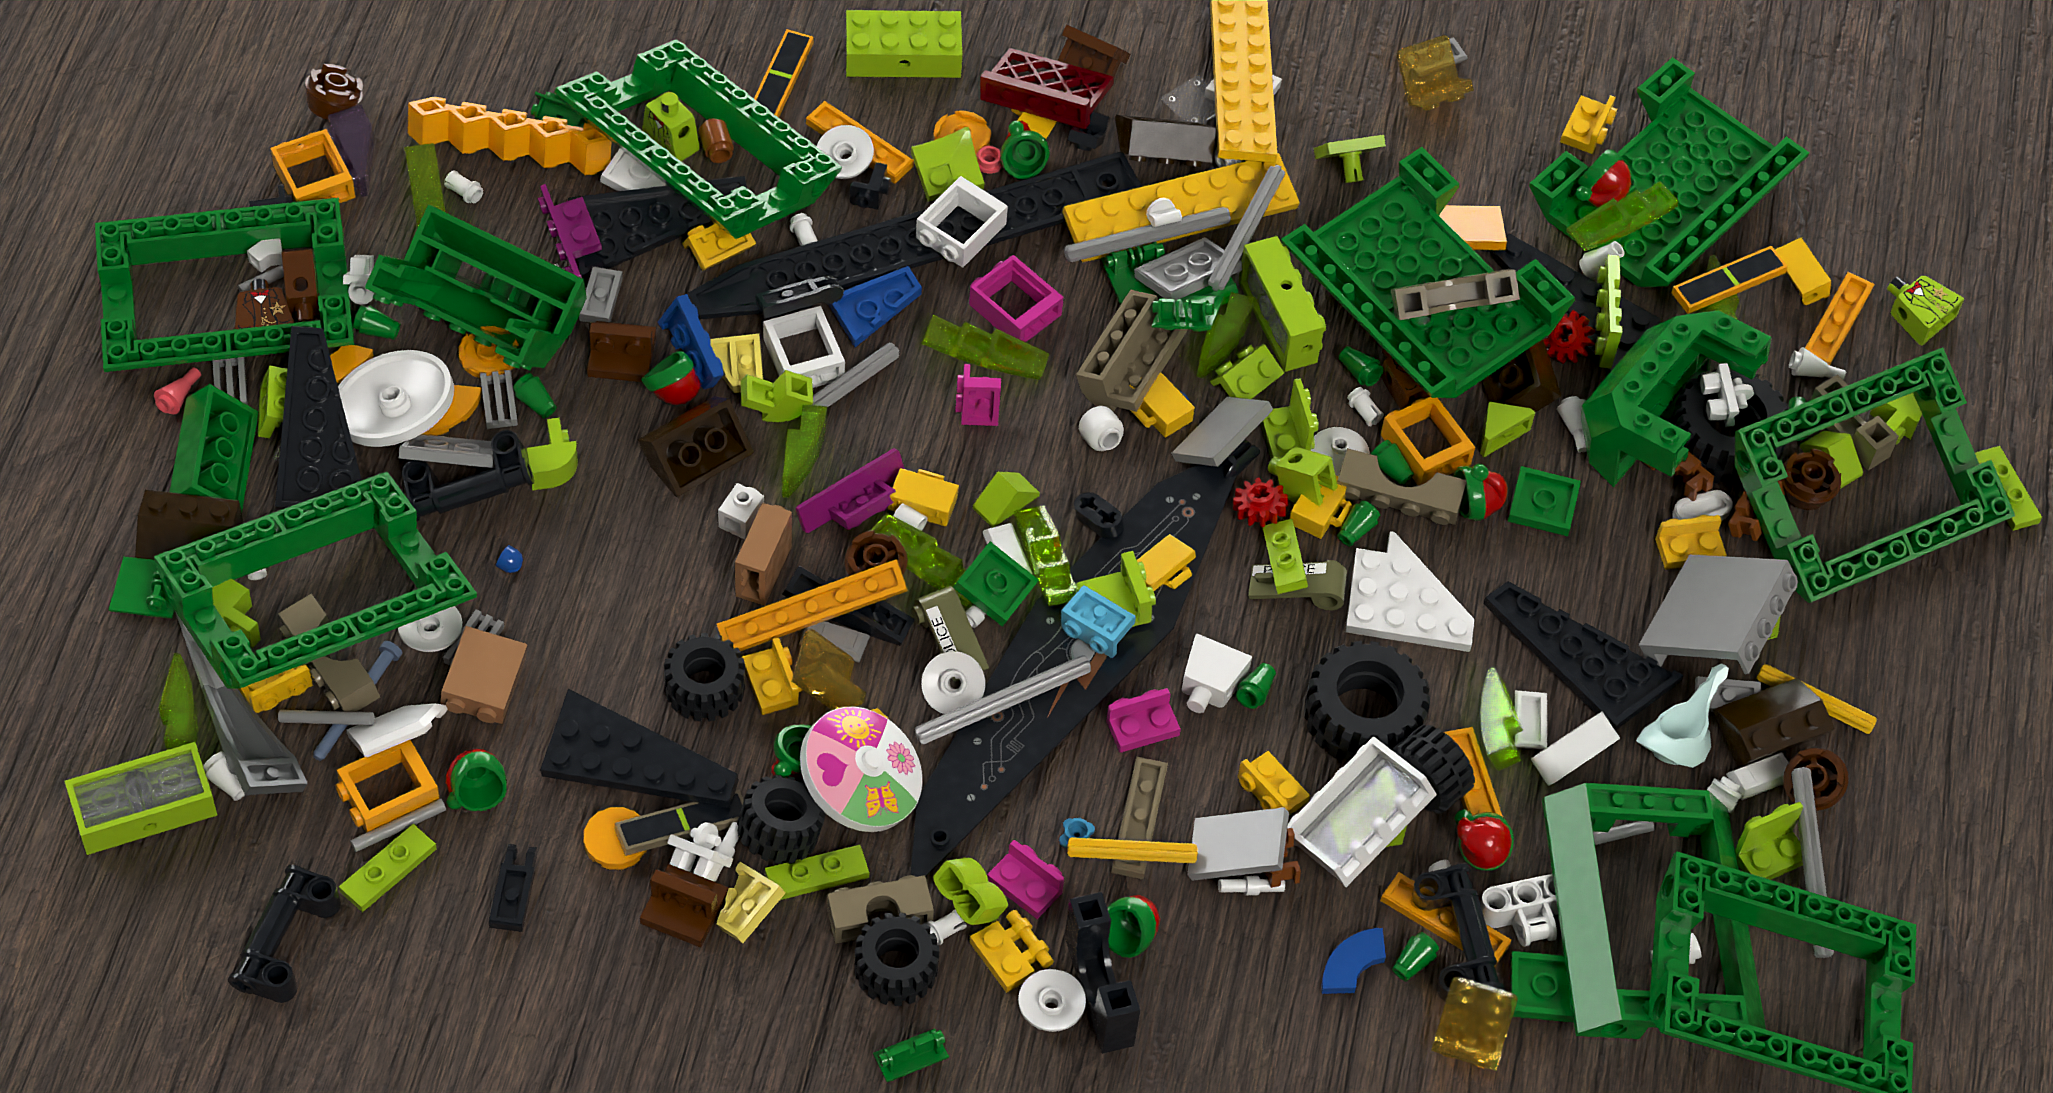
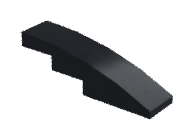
M798 566L782 595L790 598L837 580L829 576L827 581L803 567ZM882 600L830 620L871 637L901 646L915 619Z

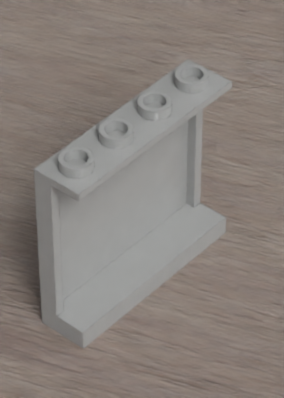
M1690 554L1640 641L1639 646L1645 658L1647 656L1658 661L1657 665L1660 667L1667 655L1738 660L1744 674H1749L1755 661L1758 660L1767 639L1771 636L1780 615L1784 612L1788 600L1797 588V576L1794 574L1788 560Z

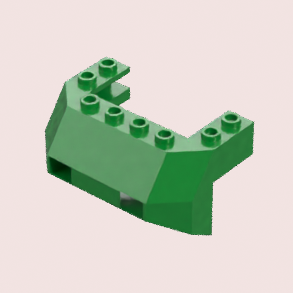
M429 204L405 258L400 259L379 254L365 285L366 289L374 292V299L388 305L392 303L399 307H402L403 303L416 305L424 309V316L440 322L441 318L450 322L448 327L461 334H465L466 331L475 334V341L491 347L492 343L497 345L495 352L504 356V363L518 369L522 367L530 371L532 367L544 368L571 334L587 299L584 279ZM462 262H466L486 272L480 285L457 274ZM536 297L540 298L535 311H532L531 309ZM496 326L507 330L510 334L501 335L486 331L480 327ZM515 338L519 343V346L512 344L515 341Z
M1719 310L1675 316L1647 329L1582 405L1581 423L1589 463L1613 488L1637 459L1672 477L1682 460L1685 461L1688 458L1689 449L1683 446L1691 438V433L1669 423L1681 391L1685 389L1686 384L1691 379L1698 378L1699 374L1710 371L1711 359L1720 364L1728 363L1730 369L1752 380L1762 364L1765 365L1768 361L1772 337Z

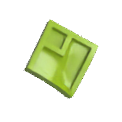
M964 127L934 141L911 147V155L928 202L937 200L960 176L977 187L984 189L985 183L977 161L969 127Z

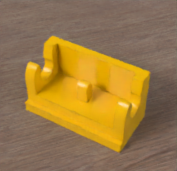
M1798 238L1775 249L1788 266L1786 273L1798 289L1799 295L1803 298L1802 302L1804 305L1830 296L1831 280L1802 238Z

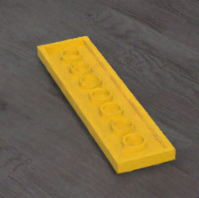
M1210 0L1218 158L1276 163L1277 140L1267 0Z
M1277 153L1276 163L1261 161L1236 163L1064 206L1062 213L1076 244L1151 225L1146 216L1147 209L1152 202L1160 198L1171 200L1175 208L1181 211L1182 217L1220 207L1228 208L1231 221L1227 224L1156 241L1159 244L1240 223L1269 167H1275V165L1281 166V169L1285 171V176L1263 217L1297 209L1300 202L1280 154ZM1147 243V244H1143V245H1139V246H1140V248H1143V246L1149 245V244H1151V243ZM1109 253L1103 254V255H1099V256H1095V257H1091V258H1087V259H1083V260H1081V261H1082V263H1083V262H1087V261H1091V260L1103 258V257L1109 255Z

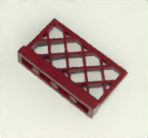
M1009 48L991 72L985 70L980 76V100L1086 129L1090 124L1091 113L1113 86L1114 76ZM1012 59H1013V60L1020 61V62H1024V63L1016 64V65H1011V64H1010V62L1012 61ZM1040 68L1049 69L1048 71H1043L1037 73L1036 69ZM1025 71L1030 72L1029 75H1024L1018 77V75L1016 74ZM1071 75L1075 78L1063 80L1062 76ZM1055 78L1057 81L1044 84L1043 80ZM1096 82L1102 85L1090 87L1088 84ZM1080 85L1083 88L1075 91H1070L1069 89L1071 87Z

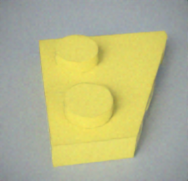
M759 334L710 339L711 347L716 357L722 362L724 373L722 378L734 393L741 392V380L746 375L763 379Z
M739 862L735 869L739 875L734 888L728 889L725 897V906L720 911L716 924L723 932L744 943L786 892L775 882Z

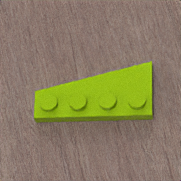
M1608 254L1605 265L1599 266L1597 283L1602 284V289L1598 290L1596 306L1601 307V313L1597 314L1596 331H1600V337L1596 339L1595 355H1600L1599 367L1612 368L1622 335V326H1619L1622 318V310L1619 308L1621 290H1618L1620 285V256Z

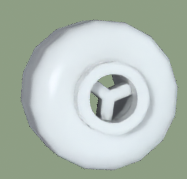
M1097 406L1088 410L1082 416L1078 428L1084 440L1096 451H1106L1115 448L1120 443L1124 432L1122 422L1111 409L1105 406Z

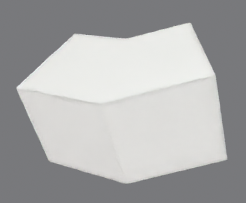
M280 238L261 240L247 250L249 263L261 273L270 266L283 264Z

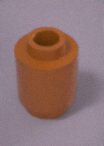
M715 118L706 120L698 130L706 156L714 163L728 161L733 155L734 146L725 121Z

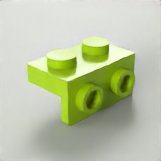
M1250 344L1236 354L1239 359L1234 363L1228 361L1217 368L1215 371L1218 375L1210 380L1213 386L1221 384L1229 397L1252 399L1282 376L1284 372L1265 344L1255 348Z

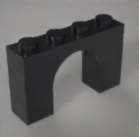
M1098 892L1069 899L1064 937L1078 981L1084 989L1086 1006L1101 1053L1103 1054L1134 1046L1141 1010L1131 980L1116 983L1109 952L1111 918L1103 894Z

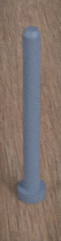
M383 641L379 647L381 654L368 672L374 684L378 682L391 661H398L403 653L396 644L390 641ZM332 724L314 750L313 757L316 760L321 761L325 759L347 725Z

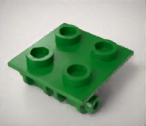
M1155 241L1143 246V248L1135 246L1134 250L1127 248L1124 251L1111 252L1109 255L1101 258L1120 305L1130 290L1160 296L1135 278L1134 269L1162 257L1161 255L1165 254L1162 243L1157 244Z
M1187 295L1176 301L1175 299L1159 298V301H1153V313L1157 314L1153 320L1152 328H1163L1164 330L1192 329L1196 332L1211 330L1224 297Z
M123 557L109 611L173 619L175 610L169 602L154 560Z

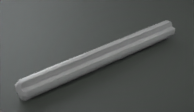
M1280 165L1270 166L1208 280L1212 290H1224L1243 255L1244 245L1248 244L1285 176V171L1281 169Z
M1220 207L1184 216L1182 221L1158 227L1148 225L1068 245L1064 248L1065 258L1069 262H1075L1227 224L1231 221L1228 208Z
M1082 655L917 726L915 728L916 737L921 744H926L1090 673V662L1085 655Z
M1805 767L1796 768L1792 771L1795 803L1801 802L1804 807L1798 819V829L1806 891L1827 897L1811 770ZM1813 944L1814 955L1817 958H1828L1834 954V950Z

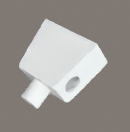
M1196 634L1182 684V692L1190 695L1187 702L1188 708L1196 713H1203L1208 703L1219 708L1224 707L1236 692L1238 684L1248 676L1252 656Z

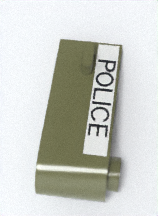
M1334 560L1303 563L1308 587L1277 594L1271 564L1252 565L1248 596L1249 599L1311 597L1314 605L1318 608L1337 610L1344 605L1347 570L1343 565Z
M952 586L915 599V606L911 607L915 622L918 625L922 623L925 628L930 627L941 654L950 651L962 652L974 658L983 671L989 669L960 599ZM952 677L954 683L960 681L959 678Z

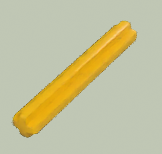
M1764 664L1757 675L1758 681L1770 687L1795 679L1768 664ZM1803 682L1822 699L1830 716L1866 734L1872 732L1877 722L1876 717Z
M1071 837L1068 840L1067 853L1070 857L1195 863L1198 857V848L1196 844Z

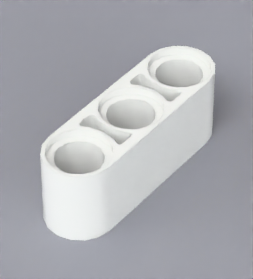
M1600 712L1531 758V761L1547 785L1550 786L1619 740L1620 737L1604 713Z

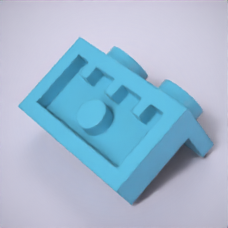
M1085 585L1081 587L1061 610V626L1070 637L1079 638L1089 644L1095 652L1099 654L1104 653L1110 658L1117 654L1118 642L1135 624V615Z

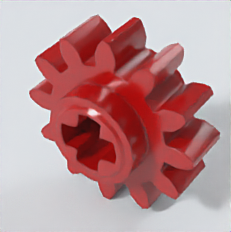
M1575 310L1571 311L1569 317L1565 314L1551 334L1548 335V338L1544 339L1545 346L1549 348L1547 351L1548 355L1551 358L1557 356V360L1562 364L1566 362L1567 357L1573 363H1577V354L1579 353L1587 357L1588 352L1584 348L1586 345H1595L1588 338V336L1595 333L1592 327L1587 326L1590 320L1585 316L1579 318V314Z
M1256 478L1255 483L1252 485L1248 481H1244V490L1241 488L1235 489L1233 510L1237 511V518L1239 520L1247 517L1249 526L1253 525L1254 522H1259L1261 527H1265L1266 522L1269 520L1271 523L1277 524V515L1280 517L1286 516L1288 495L1283 494L1282 485L1274 488L1272 479L1268 480L1267 483H1262L1260 478Z

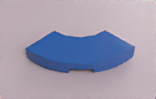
M1373 928L1358 932L1337 946L1325 966L1321 984L1322 994L1355 993L1357 979L1362 971L1371 965L1385 962L1383 928Z

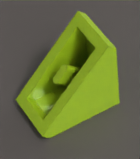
M1489 402L1484 418L1480 454L1486 457L1530 431L1535 412L1531 408Z
M1822 431L1800 445L1804 453L1810 452L1811 449H1818L1834 458L1833 464L1841 473V488L1863 475L1851 434Z
M997 472L973 504V509L993 528L1039 497L1040 492L1020 473Z

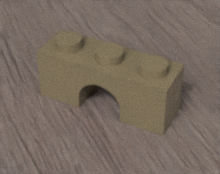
M1837 374L1816 387L1811 400L1848 386V384ZM1857 415L1826 428L1831 432L1851 434L1859 461L1867 470L1872 469L1891 456L1899 437L1879 416L1869 422H1865Z
M909 875L897 881L886 883L877 881L869 883L865 887L854 889L844 887L832 893H827V912L835 944L857 940L858 935H862V928L866 924L868 925V917L879 911L892 913L894 917H899V913H906V918L908 919L916 916L920 918V925L930 920L933 921L934 909L925 875L919 877Z

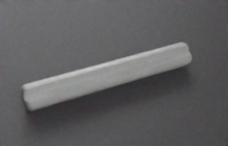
M887 343L814 394L813 404L803 414L809 419L818 415L899 357V349L893 343Z

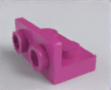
M964 364L963 375H957V393L962 394H956V412H961V425L998 426L1001 378L970 377V364Z
M1168 688L1159 691L1156 689L1149 690L1143 695L1131 699L1121 698L1108 706L1106 722L1120 753L1180 736V726L1169 704L1171 694Z
M1016 840L1009 844L1008 854L987 874L989 882L998 886L1004 895L1036 919L1063 893L1064 877L1060 870L1052 864L1047 865L1037 857L1032 848L1027 845H1021Z

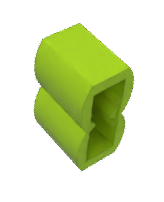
M972 858L946 860L933 876L935 885L941 894L953 901L958 915L970 925L995 922L1008 907L1004 893L998 886L988 881L982 866Z

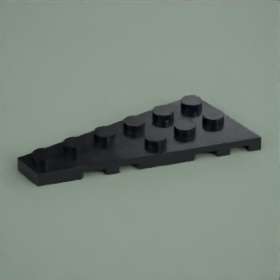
M745 176L707 180V182L723 194V197L741 186L747 188ZM668 185L568 198V201L583 197L602 246L600 251L577 258L582 279L590 277L593 267L610 269L685 236L690 230L700 225L705 227L713 223L711 219Z
M1509 233L1506 236V250H1495L1492 259L1503 270L1514 269L1515 272L1537 259L1575 297V301L1565 314L1569 317L1571 311L1575 310L1579 314V318L1582 316L1587 317L1590 320L1587 326L1595 330V333L1588 336V338L1596 344L1597 337H1600V331H1596L1597 314L1601 313V307L1596 306L1598 290L1602 289V285ZM1621 297L1619 308L1622 310V318L1619 322V326H1622V335L1612 368H1604L1608 374L1644 332L1658 325L1661 320L1659 317ZM1586 345L1585 349L1590 354L1589 358L1598 365L1600 355H1595V345Z
M291 326L275 502L276 510L291 507L362 481L323 328Z
M1509 581L1485 597L1483 604L1596 715L1603 712L1615 731L1678 685L1683 679V674L1675 670L1671 673L1658 666V661L1649 656L1646 659L1630 651L1627 644L1587 623L1582 625L1569 618V613L1561 609L1556 611L1544 605L1541 598Z
M570 689L567 690L540 769L542 777L726 808L731 807L739 781L737 773Z

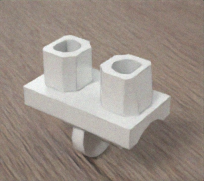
M354 255V257L350 258V271L343 275V284H350L348 290L349 297L356 304L363 305L373 300L374 292L366 289L365 285L374 267V255Z
M1728 363L1719 364L1716 372L1703 374L1700 379L1703 395L1713 393L1718 395V399L1707 401L1706 412L1708 420H1724L1725 427L1734 426V417L1739 414V408H1746L1748 406L1747 400L1754 395L1753 387L1748 384H1742L1741 378L1732 380Z
M705 822L698 828H693L690 834L694 838V843L671 834L667 843L676 847L670 862L671 865L690 872L698 855L700 857L693 873L711 881H714L721 865L730 868L733 858L711 850L714 846H719L721 843V838L718 837V829L714 824Z

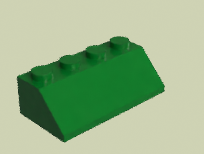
M211 384L188 396L184 408L170 492L239 500L242 512L259 411Z

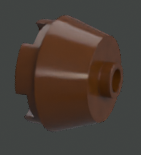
M323 64L320 70L315 71L312 69L311 74L305 80L307 105L315 115L332 121L344 120L363 98L362 80L359 77L354 79L346 74L347 68Z
M1811 449L1810 452L1797 454L1795 452L1783 464L1788 477L1781 479L1786 499L1793 506L1802 510L1818 509L1833 499L1841 488V473L1833 464L1834 458L1818 449Z
M871 530L858 535L852 541L845 554L844 562L845 569L848 575L851 576L897 559L904 575L908 559L904 547L894 535L891 534L890 537L885 534H875V530Z
M1822 748L1805 749L1795 755L1787 764L1784 771L1783 784L1786 794L1793 803H1795L1792 771L1796 768L1805 767L1811 770L1816 811L1835 805L1841 800L1847 790L1849 780L1847 768L1841 758L1829 750Z

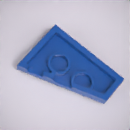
M909 266L845 290L842 298L837 302L829 304V307L854 347H857L922 294V287Z
M688 294L678 296L657 323L662 330L669 329L673 335L671 343L675 349L682 348L684 353L692 360L703 390L714 387L724 375L722 362L716 357L711 347L710 336L703 329L699 321L696 306L691 303Z

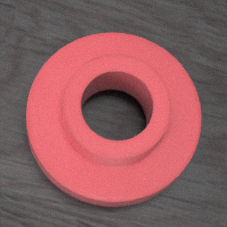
M985 146L976 154L981 172L992 174L1002 169L1000 150L998 148Z

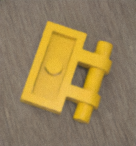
M1017 910L1011 911L1006 916V919L1012 925L1009 929L1004 930L999 921H996L970 936V944L1006 993L1023 984L1028 977L1035 973L1031 966L1032 963L1038 961L1042 968L1046 969L1054 962L1048 953L1049 948L1043 940H1038L1031 930L1032 925L1029 920L1022 918ZM1020 938L1028 947V950L1023 953L1014 943Z

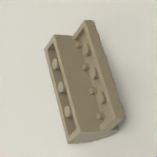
M1130 290L1077 372L1076 376L1082 393L1095 406H1105L1113 412L1117 407L1137 412L1147 392L1159 373L1163 371L1188 329L1164 330L1163 328H1152L1153 320L1157 314L1153 313V301H1158L1157 295Z

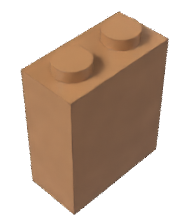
M761 504L735 561L736 597L766 605L792 547L791 511L779 505Z
M465 626L441 691L440 704L446 705L447 709L453 713H466L476 716L479 720L486 723L497 722L503 724L526 660L528 644Z

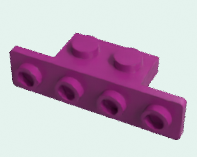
M546 184L541 185L542 197L537 199L542 214H549L551 220L546 222L551 237H558L560 242L555 244L561 261L567 260L568 267L564 268L566 271L582 278L575 259L602 250L584 199L579 197L554 206Z
M895 448L891 449L796 507V512L802 530L810 533L831 519L849 530L859 526L864 520L874 514L884 511L893 503L890 494L896 492L889 484L896 480L900 468L905 469L900 452Z

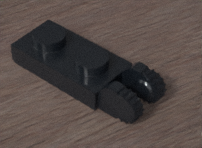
M826 275V277L811 278L758 293L755 299L756 305L766 319L769 317H780L786 312L797 309H808L822 301L828 305L842 298L844 291L834 276Z
M508 844L504 863H501L489 917V928L523 932L535 876L537 847L528 848L525 866L514 865L518 853L517 846L515 844Z

